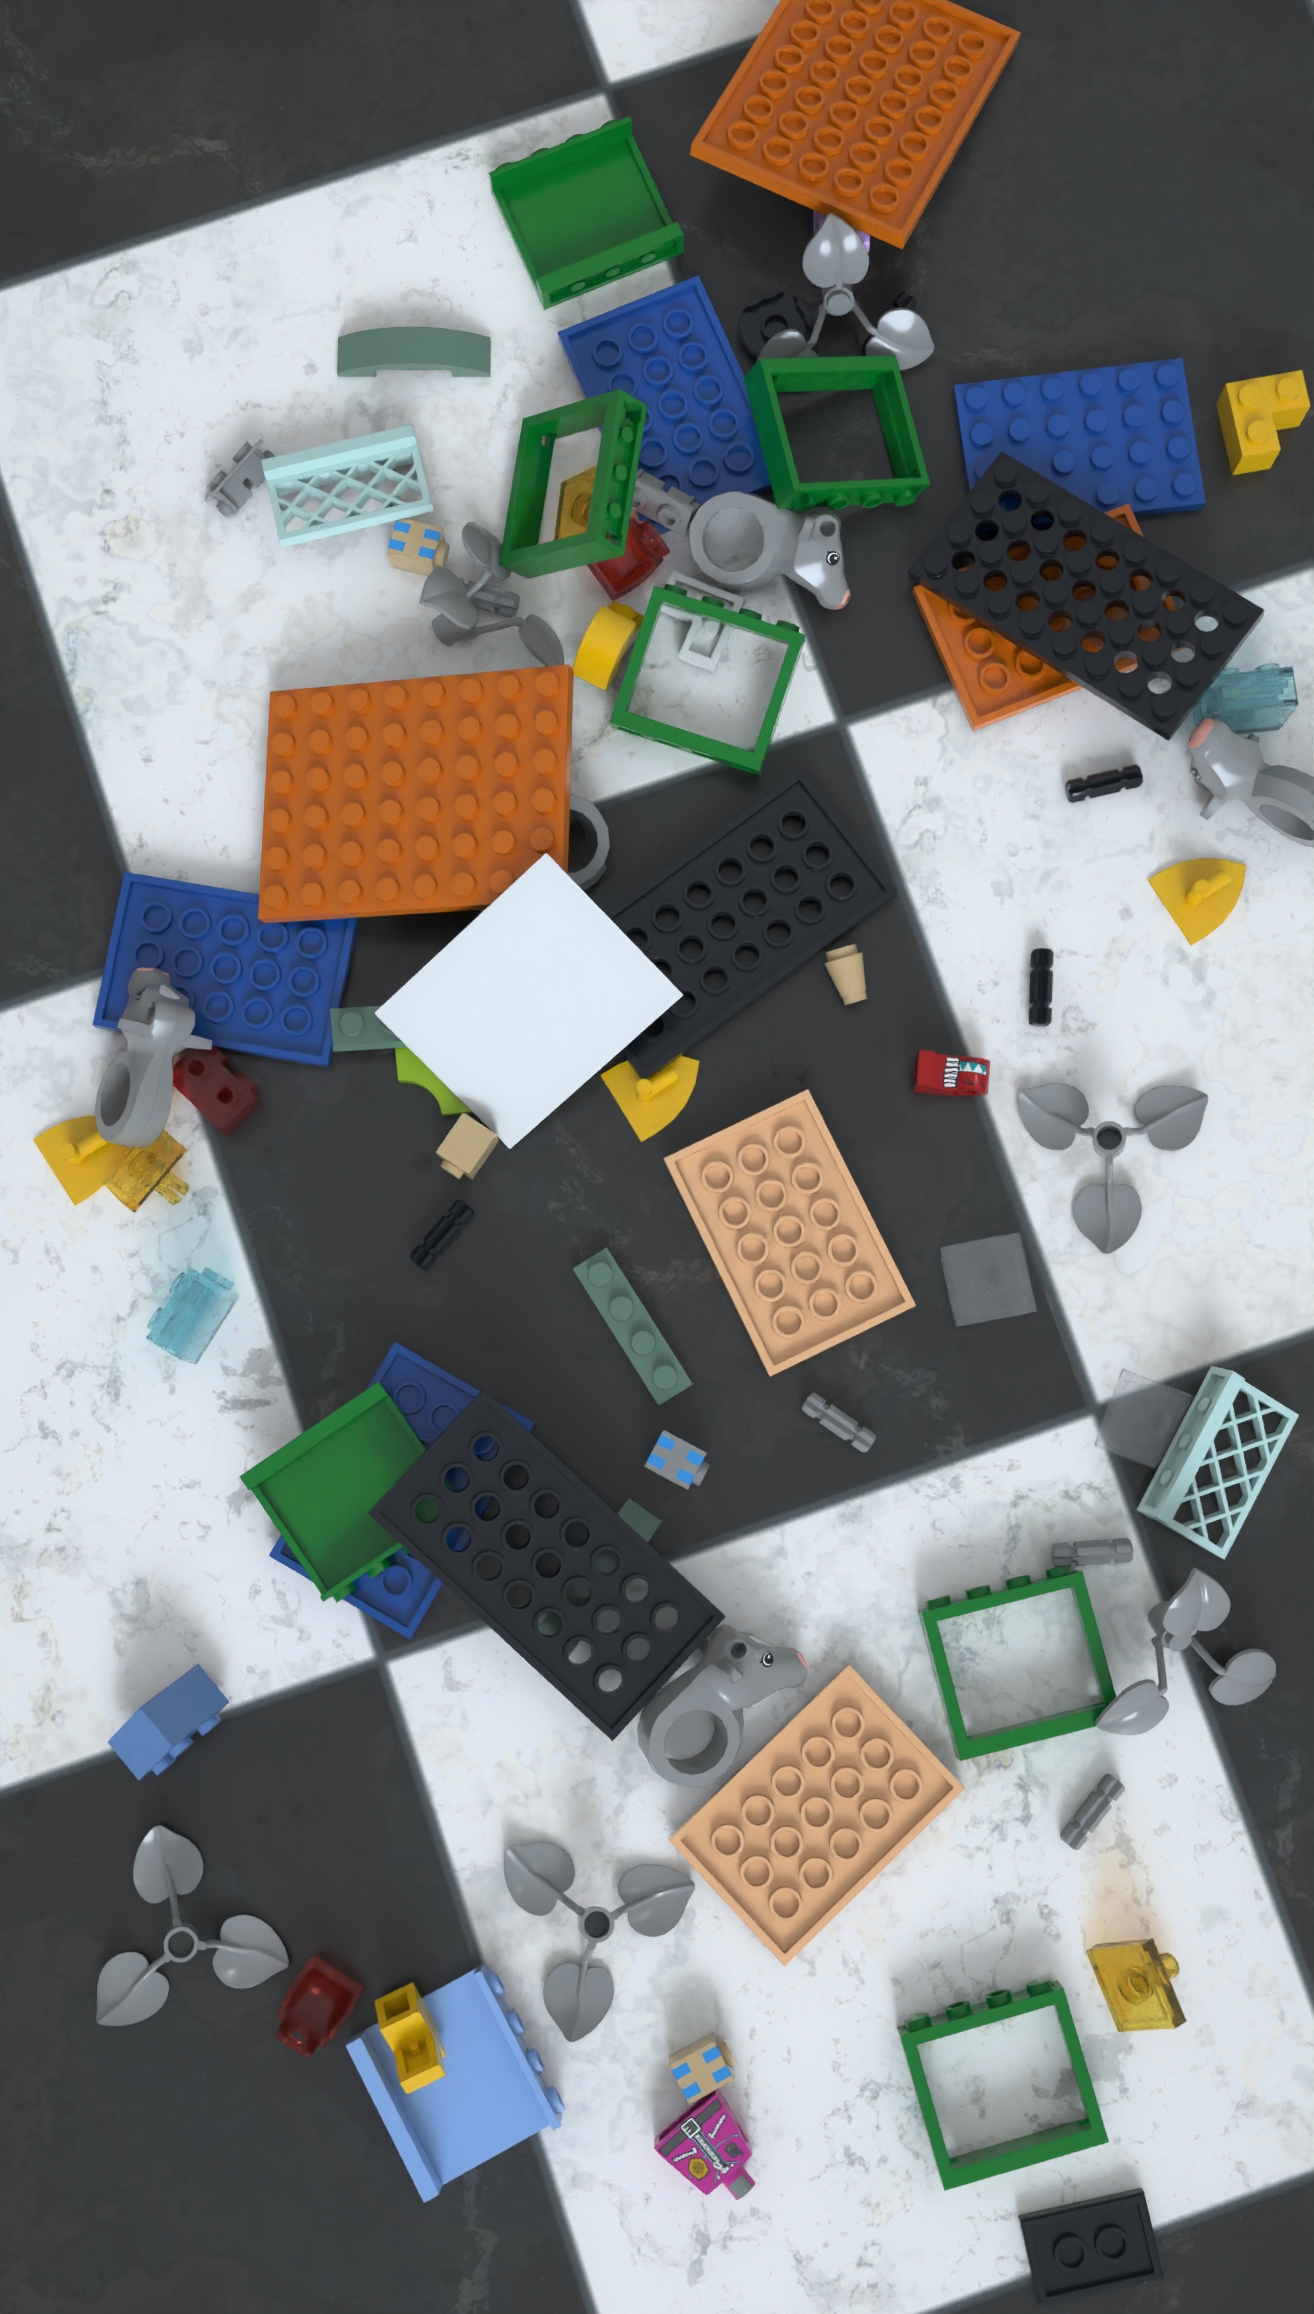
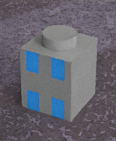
M663 1430L644 1467L688 1490L691 1483L697 1486L700 1485L710 1464L703 1461L707 1454L706 1452Z

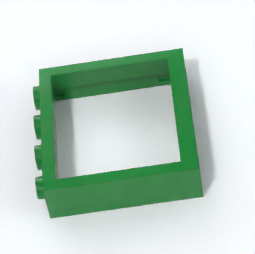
M896 355L759 359L744 377L777 509L793 508L796 512H803L813 507H828L829 510H838L848 505H861L863 508H873L884 503H895L896 506L901 507L914 503L916 497L930 485ZM872 389L895 479L799 483L776 392Z
M617 389L523 418L499 561L500 566L529 579L624 556L647 405L623 390ZM603 426L586 532L538 544L555 439ZM543 436L546 437V438H545V445H542V444H541V443H542V437H543ZM606 535L612 537L611 541L606 538Z
M665 584L664 589L654 586L612 712L610 725L614 729L760 776L805 643V634L799 633L800 628L797 625L786 621L778 620L776 625L762 621L761 614L749 609L740 608L739 613L724 609L725 603L712 597L703 596L702 600L699 601L687 597V591L680 587ZM663 605L788 645L753 752L628 712Z
M1069 1565L1054 1567L1045 1570L1047 1578L1031 1581L1029 1575L1005 1580L1007 1588L991 1592L989 1585L966 1590L967 1598L951 1602L950 1596L945 1595L925 1601L927 1608L918 1610L955 1756L960 1761L1095 1727L1094 1722L1116 1698L1082 1571H1070ZM1071 1587L1102 1702L967 1736L937 1621Z
M1050 1978L1042 1981L1035 1979L1026 1984L1027 1989L1012 1994L1009 1989L994 1991L985 1996L986 2001L971 2006L969 2001L953 2003L945 2007L946 2013L929 2017V2013L915 2014V2018L905 2020V2025L897 2027L938 2174L945 2191L1109 2142L1066 1994L1058 1980L1051 1982ZM1054 2005L1086 2118L949 2158L917 2045Z

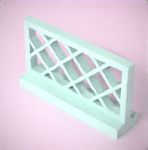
M412 424L261 460L282 548L434 511ZM414 464L406 476L393 471L394 468ZM372 473L376 474L368 485L355 480L356 477ZM385 479L399 484L391 495L377 490ZM338 482L330 494L317 489L318 486ZM348 487L361 493L352 505L339 499ZM407 489L422 494L423 498L422 500L410 503L399 500ZM300 491L292 503L279 498L280 495ZM310 496L323 502L314 514L301 508ZM370 498L383 503L379 510L372 512L364 511L362 507ZM332 507L345 512L339 520L330 522L324 519ZM294 516L307 521L301 529L286 532L285 527Z
M1211 1366L1137 1511L1151 1519L1157 1520L1215 1556L1225 1560L1299 1415L1245 1382V1378L1236 1372ZM1240 1390L1247 1394L1250 1411L1235 1416L1233 1402ZM1274 1411L1281 1415L1282 1419L1275 1432L1266 1435L1262 1415ZM1252 1419L1256 1439L1241 1443L1237 1424ZM1228 1428L1232 1447L1216 1452L1214 1439L1219 1430ZM1258 1447L1261 1460L1256 1468L1247 1471L1243 1451ZM1234 1455L1238 1474L1222 1480L1218 1460ZM1209 1464L1213 1483L1197 1488L1195 1475L1200 1466ZM1240 1482L1242 1496L1238 1504L1228 1507L1224 1488ZM1215 1491L1219 1511L1204 1516L1199 1497ZM1190 1500L1194 1520L1180 1524L1173 1518L1180 1504ZM1221 1519L1224 1531L1217 1545L1209 1541L1206 1524ZM1196 1528V1529H1197V1533H1195V1532L1192 1531L1191 1529Z

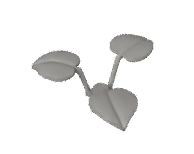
M829 213L819 230L807 244L803 254L802 264L804 273L813 284L821 287L823 303L818 307L819 314L811 338L806 343L802 333L795 329L779 332L765 344L756 363L759 359L819 357L812 348L817 343L825 315L829 313L834 316H842L850 310L854 311L867 332L873 335L866 344V355H896L899 370L909 369L922 363L933 353L935 345L931 339L927 324L913 310L907 308L889 310L879 318L877 328L869 322L859 307L858 301L854 300L851 284L860 282L868 271L869 255L867 248L858 233L848 223L838 216Z
M467 523L462 530L463 544L471 558L477 564L484 567L483 574L467 593L462 581L451 570L445 567H438L429 574L424 583L419 603L441 613L432 621V628L438 639L445 645L452 646L466 635L473 640L480 634L517 626L519 627L518 633L523 644L546 667L564 665V653L558 636L543 619L534 614H530L525 620L522 617H517L476 627L479 615L471 603L472 597L490 578L491 574L504 581L510 576L511 571L499 565L502 549L501 542L491 532L477 523Z
M1051 1083L1019 1091L1018 1103L1022 1122L1030 1136L1040 1146L1050 1150L1061 1151L1068 1149L1072 1145L1077 1133L1082 1136L1092 1137L1095 1152L1105 1158V1186L1092 1184L1085 1187L1078 1194L1073 1205V1215L1077 1227L1102 1253L1110 1254L1122 1247L1131 1238L1141 1219L1142 1204L1135 1188L1126 1184L1113 1187V1158L1123 1152L1126 1145V1137L1142 1135L1148 1132L1150 1142L1161 1150L1176 1151L1187 1147L1196 1138L1201 1128L1208 1103V1095L1204 1092L1185 1086L1157 1087L1142 1095L1135 1105V1116L1143 1125L1142 1127L1123 1128L1116 1122L1106 1121L1099 1124L1096 1128H1082L1080 1126L1086 1122L1089 1116V1106L1083 1093L1074 1086L1063 1083Z
M1193 1568L1185 1584L1170 1601H1164L1155 1605L1148 1614V1622L1157 1635L1151 1639V1642L1155 1647L1158 1686L1149 1679L1130 1685L1103 1710L1094 1723L1103 1731L1121 1735H1138L1151 1730L1163 1720L1169 1709V1702L1162 1696L1168 1689L1163 1647L1169 1648L1172 1651H1181L1191 1645L1206 1663L1219 1674L1211 1682L1209 1691L1215 1700L1225 1705L1244 1704L1260 1696L1275 1678L1276 1664L1271 1655L1266 1651L1247 1649L1235 1654L1224 1668L1195 1639L1194 1635L1197 1633V1630L1210 1631L1222 1624L1229 1614L1230 1600L1223 1587L1214 1578L1197 1568Z
M162 1825L154 1826L141 1842L134 1861L133 1880L136 1890L146 1902L159 1903L168 1897L170 1899L173 1926L168 1930L164 1940L165 1954L156 1959L151 1965H149L144 1955L133 1951L119 1953L106 1963L100 1973L97 1984L96 2021L100 2025H130L155 2014L165 2003L170 1988L167 1978L156 1970L170 1960L186 1962L194 1957L198 1949L218 1948L213 1957V1968L216 1975L227 1986L239 1989L256 1986L272 1975L286 1969L289 1964L286 1949L278 1934L266 1922L255 1916L244 1914L228 1918L221 1927V1940H199L196 1928L191 1924L181 1922L177 1894H188L197 1887L203 1874L204 1864L200 1851L190 1840Z
M545 1842L510 1845L505 1852L504 1875L509 1892L517 1905L532 1915L544 1916L553 1910L558 1899L579 1916V1932L588 1940L581 1960V1966L571 1962L558 1965L549 1973L543 1988V1998L547 2011L567 2041L575 2042L592 2032L603 2020L611 2006L614 1988L610 1974L601 1967L588 1968L596 1944L607 1940L614 1930V1920L628 1912V1922L636 1932L649 1937L664 1935L673 1929L681 1919L688 1900L695 1889V1884L691 1879L675 1869L661 1865H641L629 1870L619 1881L618 1894L625 1905L618 1907L612 1912L600 1906H590L583 1909L563 1894L572 1886L575 1877L573 1861L564 1849L555 1844Z

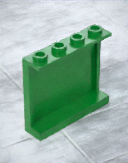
M630 116L621 120H610L599 129L586 134H575L564 143L549 149H538L527 158L514 163H503L494 171L489 172L491 193L544 310L684 254V234L678 221L672 222L632 135Z
M378 1381L239 1477L247 1489L252 1490L321 1593L320 1598L324 1602L333 1597L337 1603L357 1589L353 1581L367 1572L372 1579L392 1565L388 1557L401 1548L405 1554L409 1553L407 1549L368 1514V1511L421 1456L426 1448L384 1386ZM444 1478L446 1487L453 1490L446 1478ZM430 1498L421 1500L415 1509L416 1516L424 1522L435 1520L440 1512V1506L437 1501Z

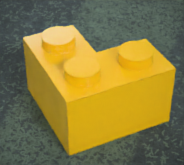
M1302 370L1225 384L1216 407L1232 476L1270 469L1281 450L1276 430L1300 426L1310 408Z

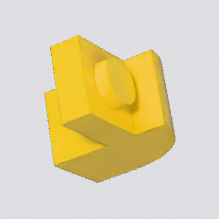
M615 601L608 608L602 605L590 623L580 644L572 667L574 675L606 690L619 675L628 648L637 639L644 616L637 613L632 607Z
M412 1982L375 2000L379 2028L394 2052L399 2082L405 2093L409 2094L446 2076L442 2058L446 2057L439 2032L428 2007L414 1983Z

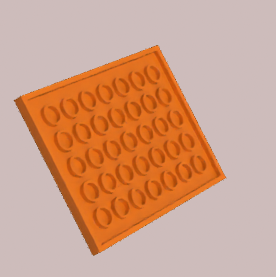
M781 0L693 140L690 155L826 216L832 213L851 227L903 249L1015 50L1021 32L948 0Z
M570 665L270 691L258 919L264 923L485 910L545 853L568 875L574 670Z

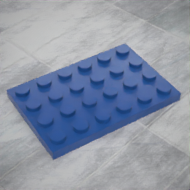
M699 275L557 332L560 345L584 399L621 389L647 405L637 471L642 468L646 473L665 482L663 491L667 493L671 487H674L689 496L696 497L695 502L702 506L713 496L724 492L741 491L759 495L772 489L744 382L745 376ZM599 426L597 428L602 436L603 426ZM635 511L647 540L671 531L669 528Z
M1183 358L954 385L953 398L967 494L1002 451L1103 513L1128 503L1135 517L1201 510L1206 504ZM1008 497L1002 500L999 506L1003 510L1013 511L1021 505V502L1017 498ZM1038 517L1031 525L1035 529L1050 528L1053 525V521L1048 517ZM985 527L980 529L976 536L998 534V532L994 528Z
M124 872L93 1026L99 1029L122 1032L117 1026L119 1018L122 1017L128 1002V983L132 973L137 968H157L168 973L172 986L189 999V1007L195 1013V1025L191 1034L212 1040V1048L330 1068L333 1053L330 1009L342 1007L359 917L264 923L258 919L259 894Z
M396 1342L392 1345L368 1386L370 1388L378 1381L384 1386L426 1449L480 1393L476 1388ZM501 1404L530 1433L532 1432L536 1423ZM489 1436L479 1438L473 1447L475 1456L481 1460H489L494 1457L497 1452L495 1439ZM511 1466L505 1471L504 1478L510 1470ZM460 1467L450 1469L445 1475L446 1480L454 1491L462 1490L469 1481L467 1471ZM484 1496L477 1501L475 1512L478 1517L482 1518L493 1499L492 1496ZM455 1527L448 1532L446 1543L453 1550H462L470 1539V1533L463 1527ZM280 1535L269 1556L312 1581L282 1535ZM401 1548L388 1557L392 1565L371 1579L366 1572L353 1581L357 1589L343 1598V1600L405 1637L412 1639L443 1583L410 1552L405 1554Z

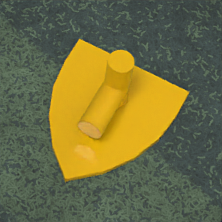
M1198 858L1175 864L1147 881L1189 944L1193 945L1219 927L1234 909L1243 889L1246 865L1226 859Z
M680 1056L650 1079H640L630 1064L625 1061L600 1076L642 1143L675 1120L687 1104L696 1084L700 1061Z
M84 1116L67 1120L33 1139L75 1206L92 1196L111 1179L121 1165L128 1147L107 1142L101 1137L96 1126V1116Z

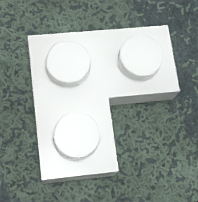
M672 570L667 584L685 589L687 597L699 601L702 600L703 596L712 597L724 602V609L739 613L740 608H743L745 598ZM663 605L661 612L691 623L679 652V659L715 673L734 628Z

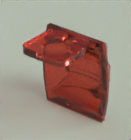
M632 517L629 521L624 556L588 564L587 567L609 598L614 601L631 592L645 581L664 560L663 556L670 553V550L650 521L637 522L635 517ZM606 535V538L611 541L612 537Z
M315 1955L295 1978L281 2004L277 2018L282 2022L275 2033V2037L302 2056L310 2059L317 2046L319 2045L324 2048L346 2023L357 2004L363 1986ZM296 2031L301 2034L305 2043L296 2040L289 2032L295 2033Z

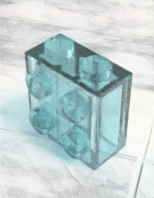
M1271 663L1261 665L1255 668V671L1240 672L1238 668L1223 669L1193 709L1195 726L1206 718H1213L1225 723L1237 735L1280 730L1299 705L1293 666L1279 668V664Z
M207 1267L204 1268L202 1273L193 1268H190L187 1274L182 1272L170 1288L169 1293L173 1296L164 1309L158 1308L147 1325V1328L151 1331L146 1339L178 1359L197 1365L240 1297L230 1290L234 1283Z

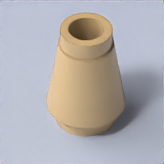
M856 944L826 952L828 962L824 964L841 998H843L844 1005L867 999L863 953H858Z

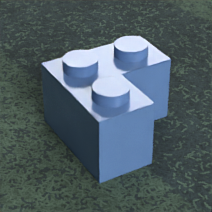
M197 1664L141 1706L111 1737L108 1744L138 1780L142 1779L150 1771H153L158 1776L177 1760L176 1757L194 1743L190 1736L197 1731L204 1736L222 1721L218 1713L229 1701L201 1666Z

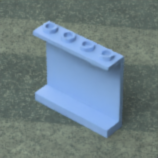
M484 1963L422 1997L436 2025L445 2050L446 2057L442 2058L446 2076L406 2094L399 2082L394 2052L381 2033L378 2022L351 2036L345 2045L424 2203L438 2196L444 2184L549 2125L553 2131L561 2127V2112L565 2110L561 2096L554 2086L547 2087L541 2075L545 2071V2067L540 2055L534 2047L528 2050L521 2034L525 2033V2027L519 2014L515 2009L508 2011L501 1997L506 1994L504 1985L497 1972L493 1970L489 1973Z

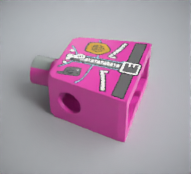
M720 2089L697 2100L655 2137L654 2149L705 2195L710 2194L723 2183L733 2197L739 2200L756 2183L742 2166L752 2156V2146Z

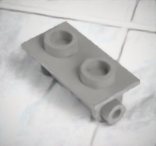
M262 439L253 447L246 442L232 457V460L237 465L227 475L221 470L206 486L212 493L205 501L208 503L215 497L219 501L216 508L225 517H228L231 513L236 514L253 494L243 484L245 479L256 488L266 480L261 460L275 457V455L269 450L262 453L258 449L263 443Z
M640 468L637 471L631 509L685 537L690 520L694 518L701 504L695 502L696 497L689 496L674 487H671L666 493L663 491L665 482Z

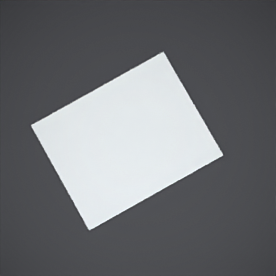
M545 853L374 1014L511 1149L679 1000L683 994L565 871Z

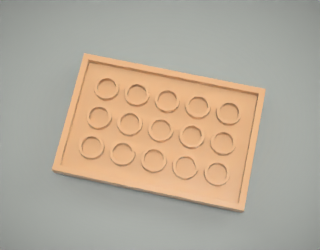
M808 1089L664 1158L669 1173L769 1377L916 1306Z
M847 1664L669 1837V1841L776 1958L786 1966L965 1787L862 1677Z

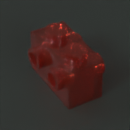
M213 1045L211 1050L191 1048L173 1066V1086L229 1137L262 1103L254 1095L259 1088L242 1072L236 1077L225 1068L230 1061Z

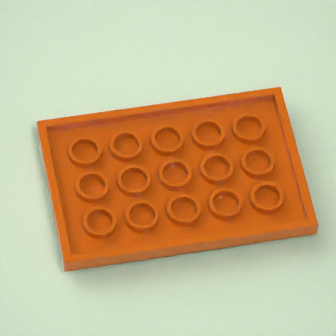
M1129 503L1105 512L1108 516L1143 536ZM1078 536L1069 537L1064 542V546L1073 551L1083 548L1086 544L1084 539ZM1015 547L1010 550L1008 556L1012 560L1022 561L1029 556L1030 552L1024 547ZM1104 556L1096 562V565L1100 569L1107 571L1114 569L1118 565V561L1114 557ZM974 564L961 568L958 571L970 570ZM1050 566L1043 569L1040 575L1047 581H1054L1061 577L1062 571L1057 567ZM1136 576L1130 580L1129 585L1134 590L1142 591L1151 585V581L1144 576ZM992 577L986 581L984 586L990 591H999L1006 586L1007 582L1001 577ZM918 585L913 588V596L972 732L1083 689L1079 684L923 586ZM1086 586L1079 587L1073 592L1074 598L1079 601L1090 600L1095 595L1093 589ZM1171 596L1163 600L1162 605L1165 609L1177 611ZM1024 597L1017 603V607L1026 612L1034 610L1039 605V602L1033 597ZM1115 606L1108 609L1105 615L1111 621H1121L1127 617L1128 613L1124 608ZM1056 617L1049 623V626L1054 631L1063 632L1072 623L1065 617ZM1145 627L1140 630L1138 635L1146 642H1153L1161 636V633L1154 627ZM1097 637L1087 638L1082 643V647L1088 652H1097L1105 645ZM1186 647L1177 648L1172 653L1185 649ZM1125 657L1119 659L1114 666L1123 673L1136 668L1138 665L1135 660Z

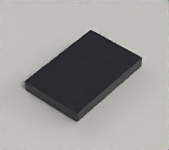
M1142 2188L1018 2215L1039 2307L1164 2280L1145 2193Z

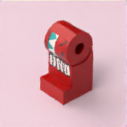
M919 1050L915 1057L913 1092L954 1096L987 1095L989 1090L990 1061L977 1057L935 1054V1051Z

